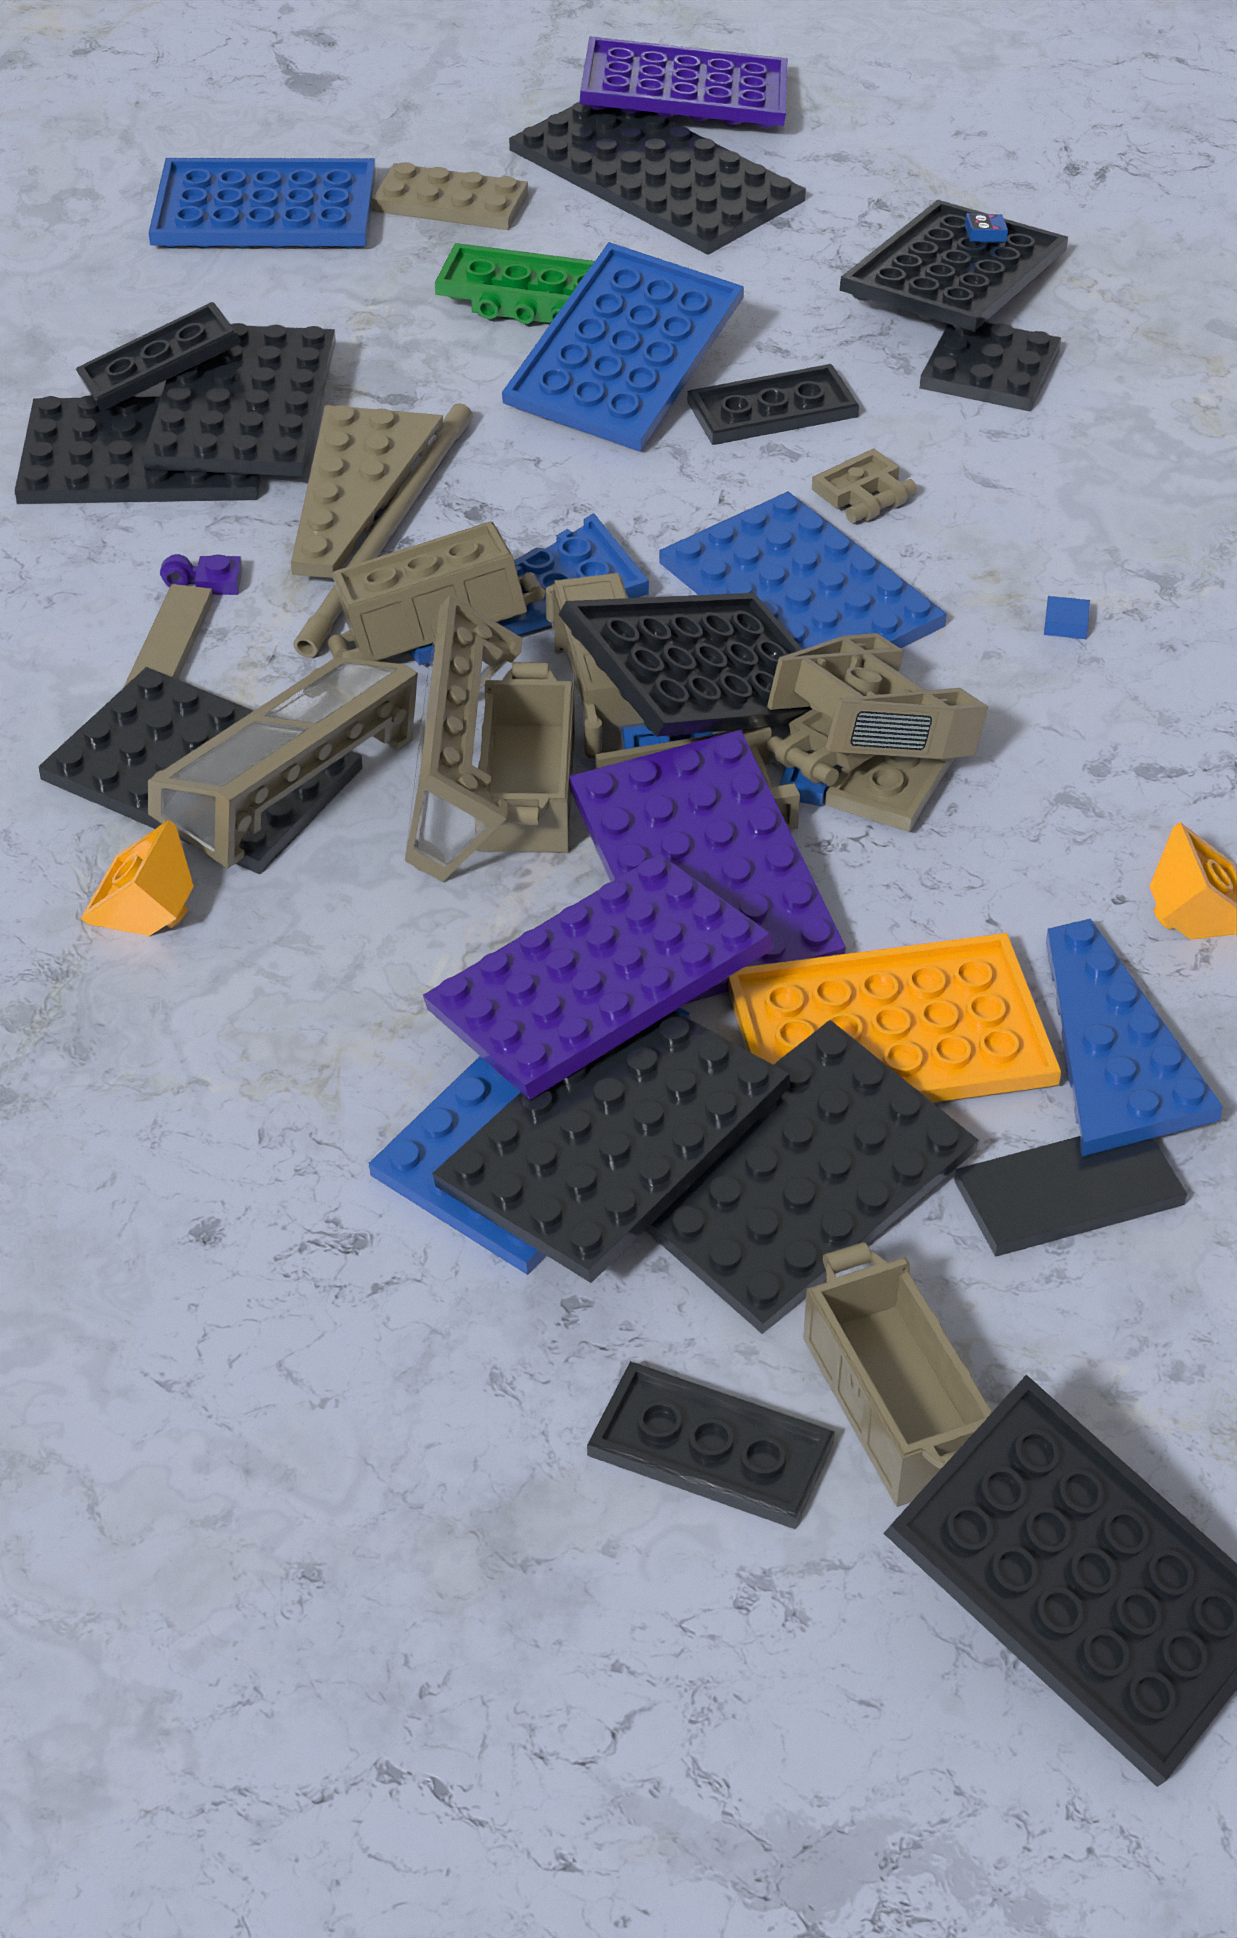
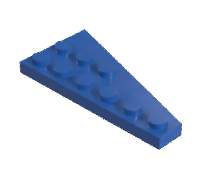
M593 513L583 519L584 526L572 532L566 529L556 535V543L546 549L536 547L514 560L518 577H522L526 573H534L545 590V596L539 602L533 601L527 604V612L525 614L497 623L516 635L551 626V622L546 619V588L555 584L556 580L618 573L619 576L621 575L628 598L648 595L649 580ZM522 586V587H521L522 594H526V591H525L524 587ZM433 643L409 651L419 666L430 663Z
M1092 919L1048 928L1046 946L1052 981L1055 982L1057 1012L1061 1017V1035L1069 1083L1074 1094V1113L1076 1124H1079L1082 1157L1220 1121L1222 1104Z

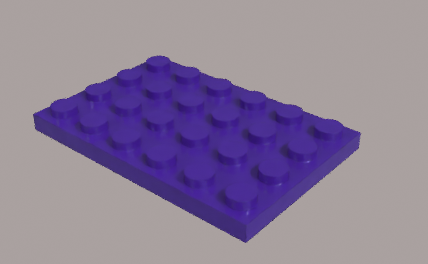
M589 36L579 104H585L589 108L597 110L612 107L621 108L622 111L627 113L649 111L655 112V114L662 117H672L675 114L685 115L697 121H704L709 118L721 119L733 125L749 122L757 123L758 126L763 128L784 126L788 58Z
M741 730L569 776V789L610 882L636 868L643 861L651 859L660 853L771 934L774 949L745 967L845 954L846 946ZM728 978L686 1004L729 992Z
M659 853L653 858L643 861L639 866L616 880L606 883L599 890L574 905L564 908L559 914L534 929L524 932L520 937L497 951L487 954L480 961L462 972L445 979L440 985L423 994V998L428 1011L524 1096L531 1100L774 949L771 934Z

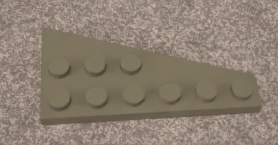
M325 405L291 560L292 575L333 578V571L339 570L353 552L355 541L362 531H368L374 523L376 512L379 508H385L410 474V466L417 456H423L428 449V441L433 435H438L442 430L443 415L391 411L382 408L368 409L346 405Z

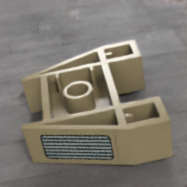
M878 633L845 635L779 657L767 705L770 710L810 706L815 711L825 713L831 717L832 723L825 747L829 752L932 758L946 762L954 761L956 757L975 756L989 706L961 688L926 691L899 673L904 650Z

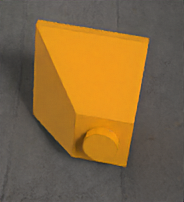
M167 820L115 856L81 916L85 923L150 936L167 925L169 928H172L182 920L188 911V906L185 905V902L194 885L177 827L173 822Z
M1179 822L1171 830L1149 886L1156 906L1153 908L1156 918L1166 929L1171 930L1175 928L1190 940L1237 935V868L1234 862L1183 823Z

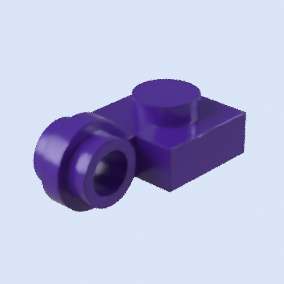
M174 554L166 558L161 564L160 576L168 587L171 584H195V587L212 589L213 595H238L242 575L241 556H225L220 554L200 556L198 566H193L184 555Z

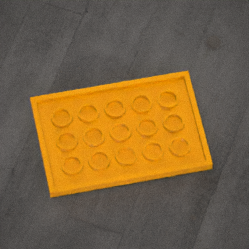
M1007 933L744 967L728 977V991L745 1050L773 1065L827 1021L831 1020L933 1103L1056 1086L1060 1082V1067Z

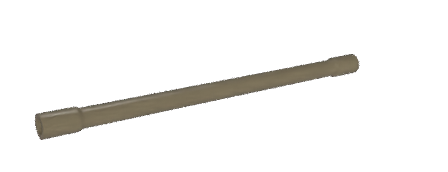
M461 403L452 406L443 420L442 430L438 435L434 436L428 445V449L420 457L347 567L379 557L454 442L461 437L471 422L473 414L469 407ZM335 585L316 613L308 619L294 640L295 650L303 657L311 658L317 654L331 633L333 624L343 611Z

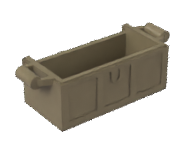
M486 522L333 571L332 577L349 631L341 635L331 636L328 640V646L333 658L342 657L379 661L432 644L439 607L449 595L497 623L525 614L527 612L526 605L533 601H541L545 596V590L534 573H526L522 577H518L513 555L494 522ZM522 586L524 587L526 594H522ZM354 641L356 649L349 651L346 643Z
M618 573L556 580L555 584L546 588V619L552 624L554 649L557 653L566 652L584 711V752L588 759L596 758L595 754L623 750L621 726L644 723V721L630 703L622 698L618 688L606 673L598 668L593 657L581 642L573 637L571 630L558 614L565 601L628 598L621 575L619 576Z
M513 662L512 668L507 672L503 680H485V710L478 769L491 776V781L486 786L491 798L496 803L502 798L509 802L507 819L477 848V851L568 853L572 794L569 789V776L573 775L575 741L574 681H556L555 676L549 669L548 662ZM475 818L476 837L488 826Z
M861 1242L823 1255L826 1283L807 1288L803 1339L896 1507L913 1501L992 1411L973 1381L966 1365L964 1366L943 1331L937 1316L933 1314L912 1279L910 1263L907 1258L902 1257L886 1262L879 1255L869 1250L865 1242ZM869 1262L872 1264L870 1267L839 1277L835 1275V1273Z

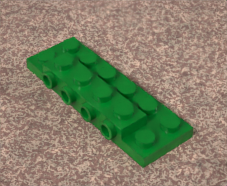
M455 243L435 280V295L447 296L454 300L470 299L472 313H479L486 319L502 316L515 318L523 324L535 321L551 323L595 261Z

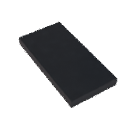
M210 302L77 367L76 371L102 412L241 344V341L235 329L216 304Z
M832 364L687 391V403L712 445L859 417L858 403Z
M1081 1136L957 1168L954 1175V1182L995 1257L1185 1205L1187 1193L1153 1138L1082 1157L1080 1148Z
M630 1361L587 1444V1456L796 1529L834 1444L835 1431Z

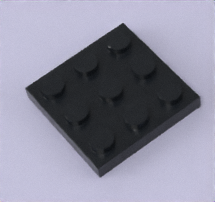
M985 322L976 331H960L954 328L953 325L947 324L920 376L919 389L1031 412L1060 351L1061 337L1052 336L1043 331L1032 332L1012 328L1007 324Z

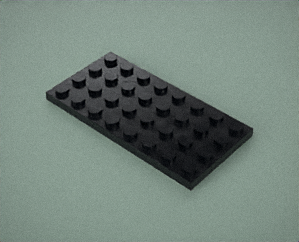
M577 102L573 106L553 114L548 119L534 126L527 127L522 132L509 138L510 151L707 255L805 201L806 188L792 182L787 177H782L766 169L763 165L756 164L740 156L737 152L730 151L716 144L711 139L704 138L690 131L687 127L680 126L665 117L658 116L654 112L640 111L638 113H627L622 111L621 108L612 107L597 110Z

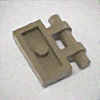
M874 448L812 477V491L836 509L849 503L853 505L845 511L846 517L851 523L861 519L869 521L877 517L880 510L886 507L896 508L906 503L909 496L917 493V486L912 479L903 482L898 481L900 467ZM877 490L880 492V493H878V494H876V495H874V496H873L872 494H870V493L875 492V491H877Z
M814 709L789 723L791 736L785 739L773 736L767 743V750L775 755L776 761L787 768L796 767L801 770L802 776L813 783L822 782L828 786L835 784L838 780L839 773L833 768L835 765L838 764L850 771L875 756L872 754L829 752L826 750L825 747L832 718ZM811 749L815 751L811 754L806 753Z

